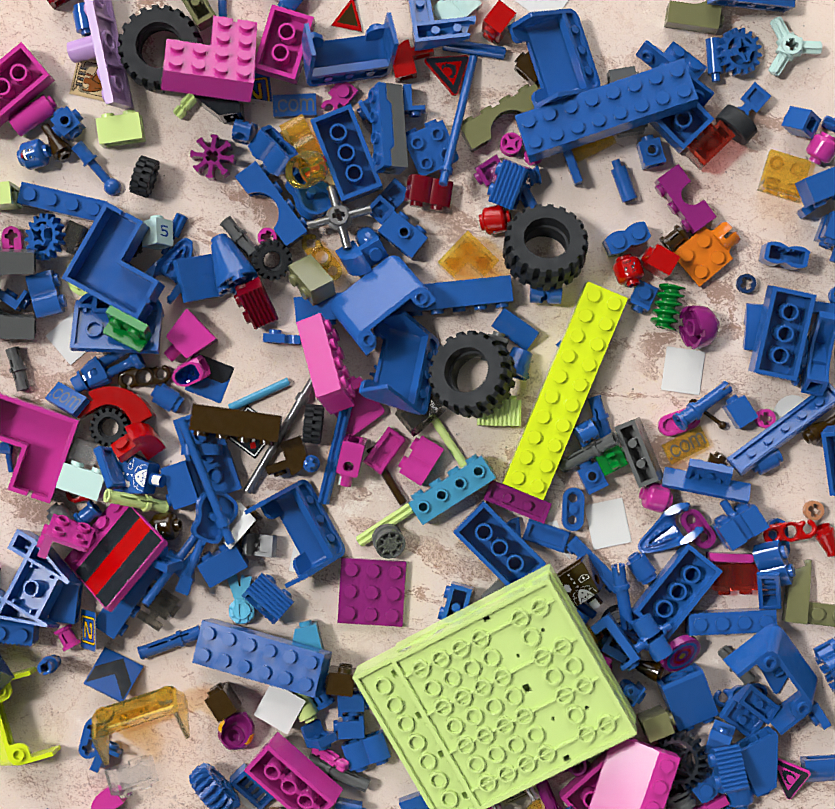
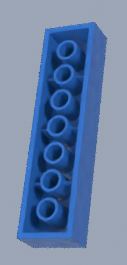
M682 58L515 115V120L529 163L695 108L698 104V96L685 59Z

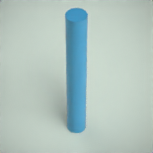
M284 378L228 404L230 409L238 410L290 386L288 378Z

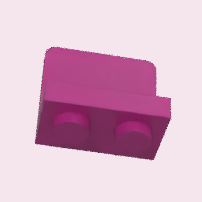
M352 376L348 379L349 385L353 386L356 397H353L355 406L352 407L347 432L351 436L368 426L384 414L385 411L379 402L367 399L359 393L360 384L363 381L360 376L358 378ZM339 412L334 413V415L338 418Z
M53 513L50 524H44L36 547L40 548L37 556L46 559L53 541L82 552H87L95 529L87 523L77 522L65 515Z

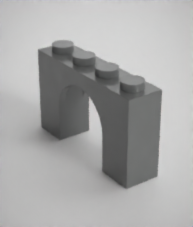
M0 249V276L6 274H35L36 250ZM0 309V339H35V314H11Z

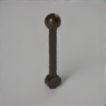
M690 399V400H689V403H690V402H694V403H695V402H697V400H696V399ZM707 410L703 412V414L717 423L721 430L727 427L726 422L718 420Z

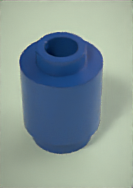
M85 2L77 3L73 6L74 10L72 11L76 32L83 37L90 36L91 31L88 17L84 12Z
M164 383L161 386L156 385L150 395L154 397L152 399L153 403L168 412L176 413L184 401L179 392Z
M779 449L753 467L752 471L763 475L780 466V463L784 460Z
M634 552L627 558L628 562L626 565L638 582L646 585L657 577L655 567L644 552Z

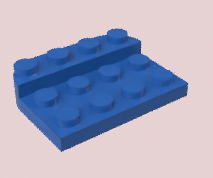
M88 293L79 300H76L70 340L71 351L139 353L103 333L104 328L109 322L106 311L110 305ZM158 299L156 303L153 301L150 303L153 308L144 322L149 326L152 337L141 353L159 354L164 310Z

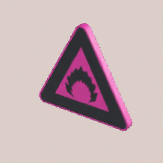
M778 758L777 779L786 798L790 800L810 777L811 772Z

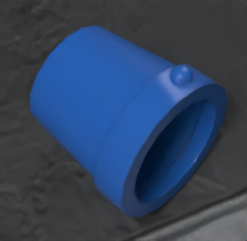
M513 347L509 353L515 362L513 367L516 369L517 376L513 378L526 381L530 378L528 371L533 354L522 348Z

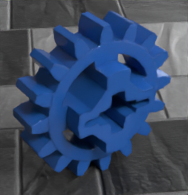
M736 27L725 32L723 37L718 39L721 45L716 47V50L720 51L716 59L722 60L720 67L725 65L726 73L732 71L733 76L738 74L743 76L754 71L755 66L760 64L757 59L762 57V54L758 52V49L762 48V46L756 45L758 37L752 38V31L745 33V28L738 30Z
M40 213L39 216L33 217L34 222L28 223L30 230H25L28 237L24 241L29 243L26 246L27 250H36L37 260L51 261V258H57L56 252H62L61 244L64 245L66 243L62 240L66 236V233L62 232L65 225L60 224L61 219L53 214Z

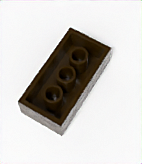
M192 403L189 430H194L193 435L208 437L209 433H215V438L230 440V436H236L240 442L252 443V439H258L261 445L274 446V442H279L282 416Z

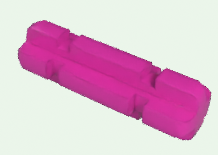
M312 748V754L317 757L320 756L321 760L332 767L336 766V769L341 773L348 770L349 761L344 758L340 759L341 756L331 749L319 751V749Z

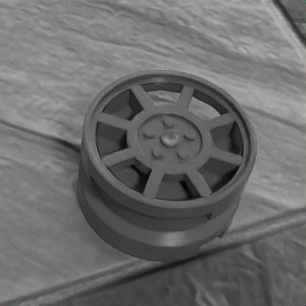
M389 523L380 525L372 534V543L381 557L391 559L403 552L406 544L405 538L396 525Z
M682 787L679 790L675 788L670 790L666 801V809H692L695 807L697 802L695 797L691 796V788L684 790Z

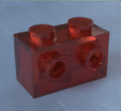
M721 120L716 125L710 123L702 131L704 136L700 140L695 138L687 146L689 151L685 156L699 170L736 136Z

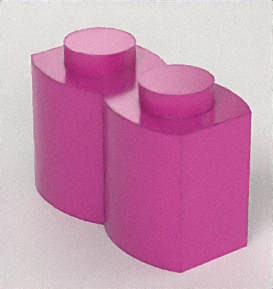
M421 436L420 439L417 437L414 439L409 447L412 449L409 457L404 455L398 465L401 468L399 473L420 486L444 450L424 436Z

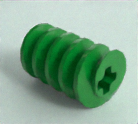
M668 283L660 284L659 288L664 292H658L656 295L661 299L654 303L659 309L652 310V313L657 317L650 318V321L657 328L676 331L671 326L672 323H678V320L673 318V315H680L681 313L675 308L683 305L678 301V298H685V295L680 293V290L686 288Z

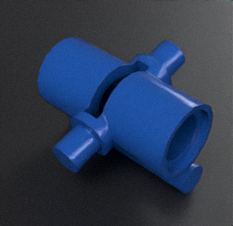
M650 613L630 622L639 637L638 643L633 645L637 653L643 649L647 650L655 662L661 661L673 653V649L665 638L667 633L672 630L670 623L666 622L662 626L657 625Z

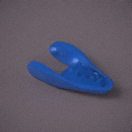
M188 238L178 241L161 258L154 262L145 273L154 279L156 276L162 275L176 283L171 294L167 296L168 304H172L181 293L173 261L192 257L193 243Z
M678 503L669 507L638 543L639 551L641 553L658 552L687 544L698 537L704 531L703 527L697 526L694 531L684 536L675 521L677 515L689 510V507H691L690 503Z

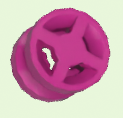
M513 132L505 134L500 142L501 152L508 157H513L520 152L522 146L520 136Z

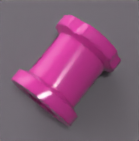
M68 624L54 632L55 635H58L63 645V652L81 643L72 630V624Z

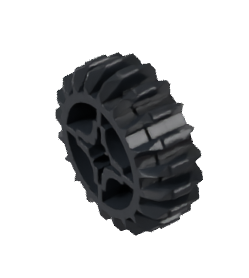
M674 730V734L659 739V744L654 746L675 752L680 758L685 754L677 770H681L689 776H681L676 773L672 786L675 785L676 790L682 787L684 790H688L690 786L695 788L698 786L697 783L704 781L703 776H707L709 773L706 768L710 766L708 761L705 760L708 759V753H704L707 746L703 745L701 747L699 743L702 738L694 740V733H690L687 736L686 730H682L680 733L678 730ZM673 743L682 744L687 749L681 750L678 746L675 747ZM692 754L695 758V763L692 761Z

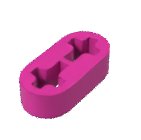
M14 226L6 227L1 236L2 249H24L22 231ZM11 231L18 235L17 238H14V245H12V240L7 238L8 235H11Z

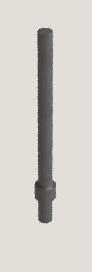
M311 378L308 379L303 390L296 395V401L281 425L279 442H274V446L268 447L243 489L244 491L252 493L264 473L265 467L268 466L303 405L306 406L310 398L308 396L313 390Z

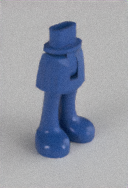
M110 352L100 358L95 356L76 372L77 375L70 378V381L78 393L85 389L90 391L91 389L112 383V377L122 371L134 367L136 369L146 367L144 358L140 353H131L124 361L107 368L108 365L130 353Z

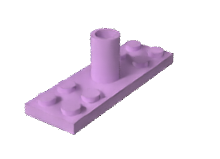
M84 0V12L88 17L91 35L67 43L69 58L73 63H78L96 57L98 65L97 75L101 80L103 89L101 94L105 103L125 110L134 108L127 73L120 61L121 56L118 54V47L120 46L118 41L119 34L112 1Z

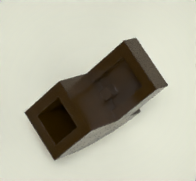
M302 435L280 443L285 460L265 467L268 475L274 474V477L286 474V469L289 468L293 476L303 469L304 461L307 457V449L302 441Z

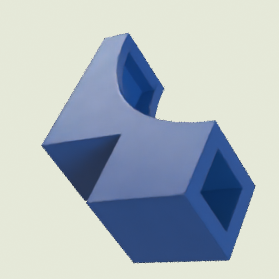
M819 311L808 335V359L805 369L801 371L800 379L801 393L823 396L829 383L830 360L835 341V314Z

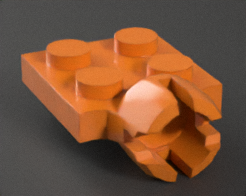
M727 222L721 223L714 230H709L706 226L702 227L673 252L680 256L678 263L699 287L733 259L729 252L731 248L739 243L740 237L734 231L725 239L724 235L733 228Z

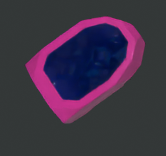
M202 355L195 356L174 369L172 380L178 386L188 387L211 374L209 365Z

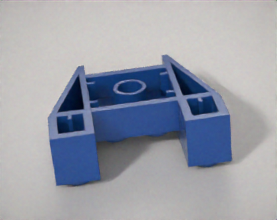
M17 529L7 549L24 559L7 592L0 589V619L41 627L59 628L60 625L48 618V615L65 583L81 586L82 582L52 546L46 559L37 556L40 548L36 547L40 536L29 530Z

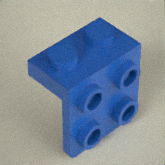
M434 119L425 123V128L417 131L414 128L406 132L407 149L419 175L426 176L439 170L440 166L444 163L450 136L443 120L437 122ZM456 151L453 163L457 162L459 159V156Z

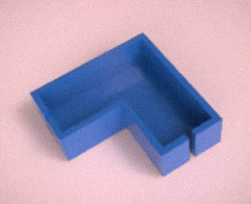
M105 201L63 274L62 279L143 323L153 308L150 303L152 301L156 303L165 287L160 281L129 265L150 227L143 221Z

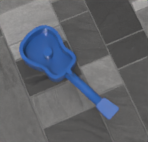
M291 166L287 171L289 178L285 183V187L293 196L298 213L308 220L324 217L329 208L332 207L327 190L329 185L318 177L308 180L316 176L314 174L309 178L305 177L304 174L311 171L312 168L303 172V170L309 167L298 169Z
M205 491L197 499L196 518L190 529L191 534L198 538V541L183 575L181 574L175 587L176 592L184 595H189L193 581L192 575L206 542L218 544L223 537L221 529H218L215 523L217 519ZM215 491L225 517H228L231 524L238 513L237 502L231 496Z

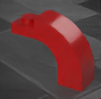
M107 386L88 392L92 401L88 403L77 418L83 419L106 405H115L121 408L127 414L132 424L137 422L144 423L156 414L149 403L138 393L122 387Z

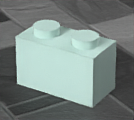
M72 460L71 463H63L56 485L58 489L95 501L103 500L104 492L107 488L100 468L92 467V470L84 468V463Z

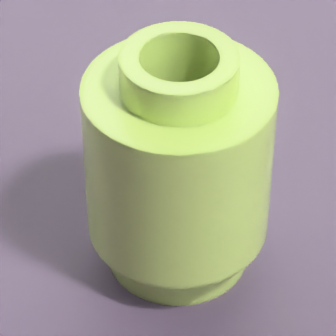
M296 693L295 695L305 700V704L297 718L299 722L305 721L307 724L317 718L316 713L319 711L311 697Z

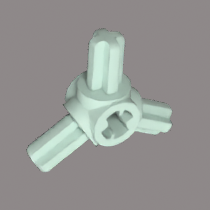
M780 16L770 21V25L778 38V41H776L778 48L775 51L777 56L768 68L772 75L779 76L788 61H793L794 57H800L801 54H821V41H803L802 37H798L794 32H789Z

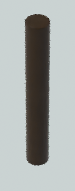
M374 446L366 450L368 454ZM386 467L381 476L398 504L402 505L407 500Z

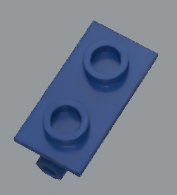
M628 679L620 681L619 685L631 706L634 707L636 703L640 704L646 695L644 692L646 688L641 682L638 681L634 684Z

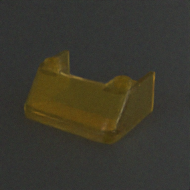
M164 686L160 689L98 708L92 716V742L104 765H109V734L170 714H174L185 739L190 738L188 701L185 694L174 686Z

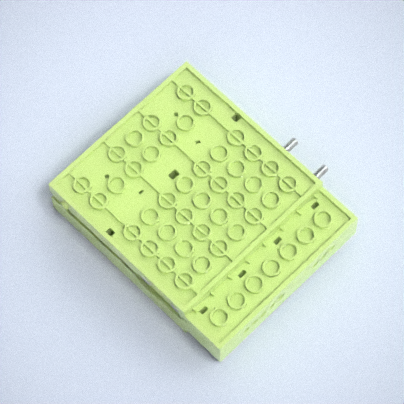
M551 564L396 643L395 647L358 665L352 677L429 809H487L489 807L501 809L499 802L523 790H526L530 799L534 801V797L537 799L538 795L533 789V785L637 734V727L635 725L637 723L636 713L624 695Z

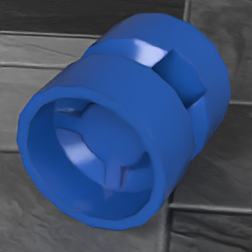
M563 285L562 288L556 290L554 287H551L550 291H543V288L537 287V290L530 288V303H543L546 300L548 304H561Z

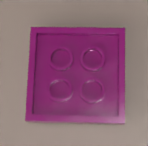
M341 557L337 623L402 627L406 561Z

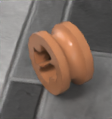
M811 500L804 504L802 511L806 518L819 520L824 515L825 510L820 502ZM815 504L818 513L813 514L814 516L812 517L808 509Z

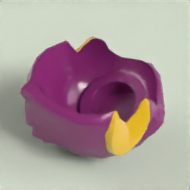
M235 712L221 721L218 726V738L228 750L246 748L255 735L253 720L247 712Z

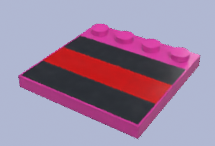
M113 503L107 507L92 525L95 531L88 551L82 552L73 548L64 559L102 606L110 612L114 610L168 545V542L136 508Z

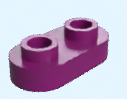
M695 509L682 512L680 523L688 534L698 526L703 527L704 531L702 533L707 535L705 541L700 540V535L693 540L695 545L704 549L713 546L716 535L702 514ZM690 515L694 517V522L691 524L687 521Z

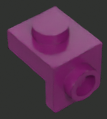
M497 154L474 168L476 173L473 175L479 185L484 184L485 187H488L496 181L495 169L498 163L501 162Z

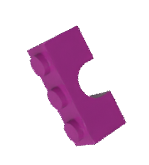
M677 164L654 182L656 184L655 190L669 202L667 204L669 210L674 215L677 214L682 220L680 221L682 228L686 232L693 234L716 218V215L705 200L696 205H689L683 201L682 189L691 180L681 166Z

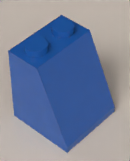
M696 663L662 676L661 680L656 679L660 693L669 713L672 714L675 720V728L678 731H690L695 728L694 725L700 722L703 724L709 723L715 719L714 716L719 715L703 669Z

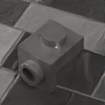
M244 534L242 555L276 557L277 535Z

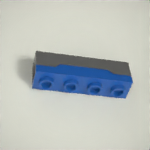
M377 82L368 93V101L371 105L369 115L370 123H372L371 143L374 149L372 162L375 165V173L399 175L408 168L402 84Z

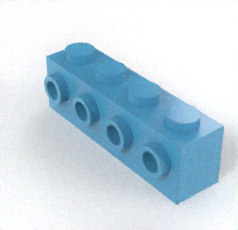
M477 454L472 455L465 460L467 464L463 467L455 466L447 472L449 476L443 480L438 477L429 483V489L424 492L420 489L411 495L412 500L408 504L422 525L496 478L497 475L483 454L477 456Z

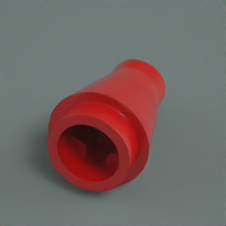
M830 523L818 525L817 533L814 535L815 539L828 557L835 556L834 527H831Z

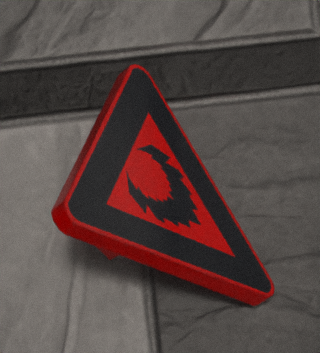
M467 55L425 58L424 63L452 96L458 94L469 57Z

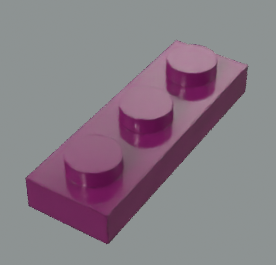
M494 480L489 483L483 498L485 501L543 524L552 505L550 502Z

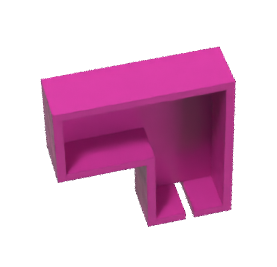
M213 16L210 45L167 39L161 90L251 102L255 74L257 22L240 19L237 22H233V18Z
M0 392V441L22 448L7 490L25 496L32 490L34 492L31 498L50 504L57 489L56 485L63 463L67 461L81 419Z

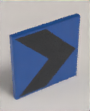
M104 647L87 676L84 685L123 704L143 666Z

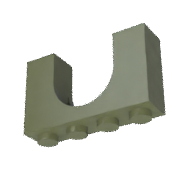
M670 0L666 8L664 27L715 35L719 28L723 26L724 15H721L722 7L725 6L709 5L707 0L697 4Z

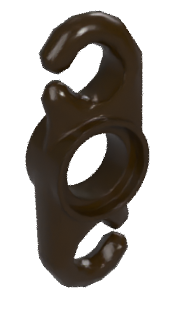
M166 365L162 366V369L166 372V377L163 379L157 375L160 370L159 366L128 369L119 374L118 384L120 387L127 389L128 385L123 382V378L126 375L132 378V382L129 384L131 388L166 384L171 379L172 373ZM142 371L150 373L151 378L149 382H140L139 374Z

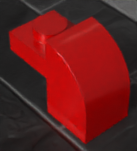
M409 39L401 42L398 45L393 64L396 83L417 78L414 61L434 56V49L415 51L414 47L410 46Z
M143 422L133 423L124 427L127 434L111 444L114 453L121 463L139 451L149 460L166 448L153 427Z

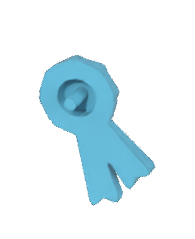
M237 574L227 579L234 597V601L229 605V617L236 624H248L255 616V607L242 597V594L251 584V576L245 577L241 575L240 586Z

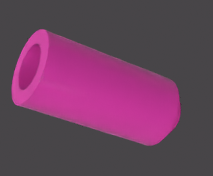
M43 94L10 117L8 121L19 136L22 137L51 117L56 111L55 107H57V104L50 95L46 97Z

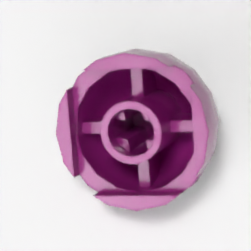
M701 305L684 307L679 315V319L683 318V326H679V332L684 344L687 347L691 346L692 349L703 348L711 344L715 340L720 327L719 320L714 312L708 307Z

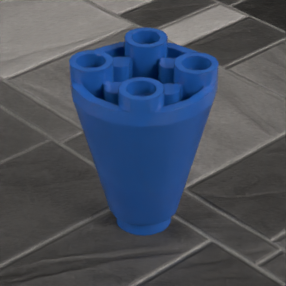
M219 234L211 239L215 285L219 295L230 293L237 295L235 287L257 278L258 274L227 234Z

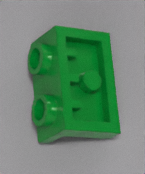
M110 305L106 311L109 322L104 328L103 333L141 353L152 337L149 326Z

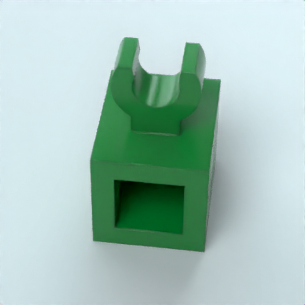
M619 445L608 449L600 457H593L598 462L604 476L628 465L624 450Z

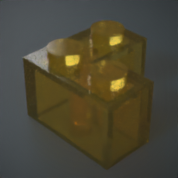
M467 230L437 262V265L452 279L467 264L484 278L498 264L499 260Z

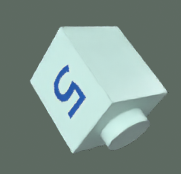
M161 215L150 216V219L143 221L150 228L142 240V247L162 250L173 246L172 220L164 219Z

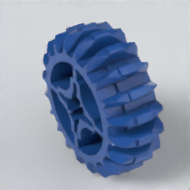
M203 762L189 775V781L195 790V794L199 796L200 800L209 809H238L241 805L240 798L234 787L230 785L229 781L214 766Z

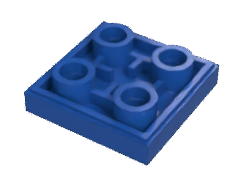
M212 254L181 258L173 261L184 303L224 296L219 295L215 285Z

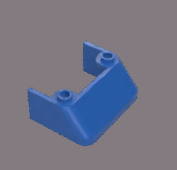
M391 12L386 13L384 24H372L366 30L364 36L324 41L321 34L311 32L309 23H304L301 42L307 84L315 87L380 78L390 74L399 45Z
M300 480L244 511L247 515L261 508L264 515L269 519L280 517L300 555L293 560V568L297 577L284 584L286 588L310 577L341 558L345 553V546L323 505L318 502V496L312 485L306 480Z
M774 623L767 625L723 659L725 664L739 678L756 664L764 672H771L781 666L798 690L779 705L780 709L770 722L781 735L811 712L818 683L817 676L779 625Z

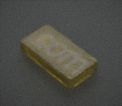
M701 426L661 445L670 465L710 446Z

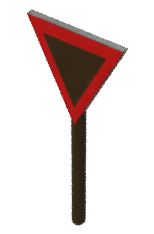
M355 0L348 2L331 26L362 32Z

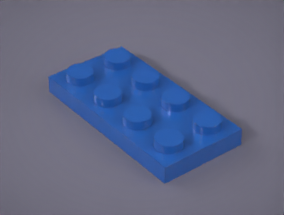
M191 414L173 420L180 444H186L178 421L186 419L189 426ZM190 430L196 444H223V455H201L214 490L228 494L242 489L243 487L226 439L215 438V433H209L208 437L193 435L194 430ZM185 455L198 496H200L205 489L191 455Z

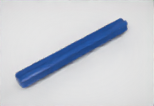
M352 407L339 411L318 498V502L328 505L330 503L341 447L346 436Z

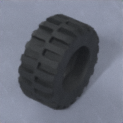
M157 4L152 5L150 10H147L146 7L139 9L141 14L136 16L133 13L129 17L131 22L129 24L124 23L122 27L124 33L119 34L118 38L120 43L118 54L121 56L122 66L138 85L144 86L149 91L156 90L158 93H165V90H161L163 67H151L142 57V48L145 41L154 33L169 31L176 34L180 41L204 43L197 27L189 16L184 15L183 11L179 9L173 10L168 5L160 8Z
M536 204L532 209L531 207L524 208L522 214L518 212L507 225L503 244L504 264L508 270L510 269L511 276L515 279L518 277L519 283L524 286L529 284L531 285L530 288L537 290V287L543 288V291H550L551 287H554L555 290L560 289L563 283L568 285L573 282V278L578 277L581 273V268L584 266L589 243L587 241V231L584 229L581 220H576L577 216L574 213H567L566 208L561 206L556 208L553 204H547V206ZM536 237H549L558 241L563 246L565 252L557 257L543 258L533 254L525 244Z
M469 330L467 334L463 331L456 333L455 338L450 336L445 340L447 342L445 345H439L437 355H433L431 358L433 365L429 366L428 373L432 377L428 380L429 386L433 388V395L439 399L438 401L443 406L466 418L472 416L474 418H482L483 413L489 416L494 413V408L500 409L504 406L502 402L505 398L509 400L512 395L509 391L510 388L514 389L516 382L513 380V377L517 375L516 369L513 367L515 364L513 357L509 355L510 352L502 344L487 333ZM476 357L486 358L488 372L484 382L473 391L460 392L457 385V377L461 367L470 359Z

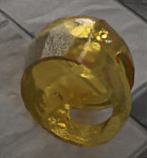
M314 150L300 152L286 164L285 174L287 181L290 185L299 189H306L326 179L328 174L326 158ZM298 160L299 172L306 184H300L293 176V165Z

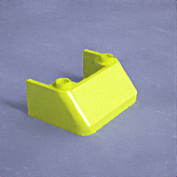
M37 666L13 672L12 674L15 678L12 680L33 674L38 671ZM10 681L0 691V766H19L54 756L61 750L60 745L31 753L26 744L14 743L3 701L7 700L12 694L13 689Z

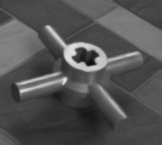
M330 185L327 187L332 207L329 208L325 217L306 221L307 226L311 230L329 225L332 229L339 232L343 250L352 248L347 231L352 219L372 214L371 207L368 205L350 210L347 206L340 204L336 186ZM337 214H341L342 221H338L336 218Z

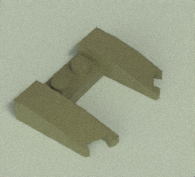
M803 560L805 566L795 569L796 575L793 577L792 584L785 586L782 620L791 623L835 627V604L809 601L812 560Z

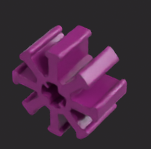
M211 134V147L208 148L205 140L200 137L196 143L205 151L201 153L191 150L190 157L194 161L203 160L193 166L199 175H202V172L208 168L207 179L209 181H216V168H219L222 176L227 178L230 173L227 169H224L222 164L229 163L235 166L236 158L234 155H225L230 150H233V147L227 140L218 148L221 139L218 135ZM211 154L216 156L217 160L215 162L209 157Z

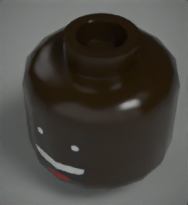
M173 512L155 514L152 520L149 521L166 541L175 540L183 528L181 519L177 518Z

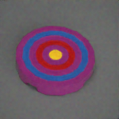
M682 635L669 643L673 653L661 660L660 663L669 672L681 670L696 659L701 645L694 636Z

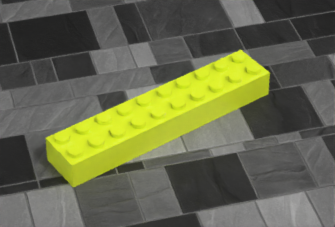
M587 281L502 480L503 484L544 500L628 300L627 297Z

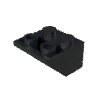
M194 94V98L199 105L224 124L235 122V119L245 120L243 101Z

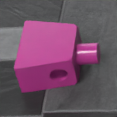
M186 309L166 335V338L172 345L163 353L172 362L180 354L186 359H191L214 344L218 339L189 309Z
M346 434L336 473L340 474L339 485L351 487L353 477H358L368 438ZM346 462L353 463V466L348 465Z

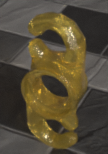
M307 234L304 236L301 243L307 255L311 254L316 259L318 252H326L328 260L325 263L319 264L327 273L331 266L336 267L337 273L330 276L333 280L339 279L342 275V266L332 253L322 245L320 240H316L315 246L309 248L307 241L309 239L315 240L316 235Z

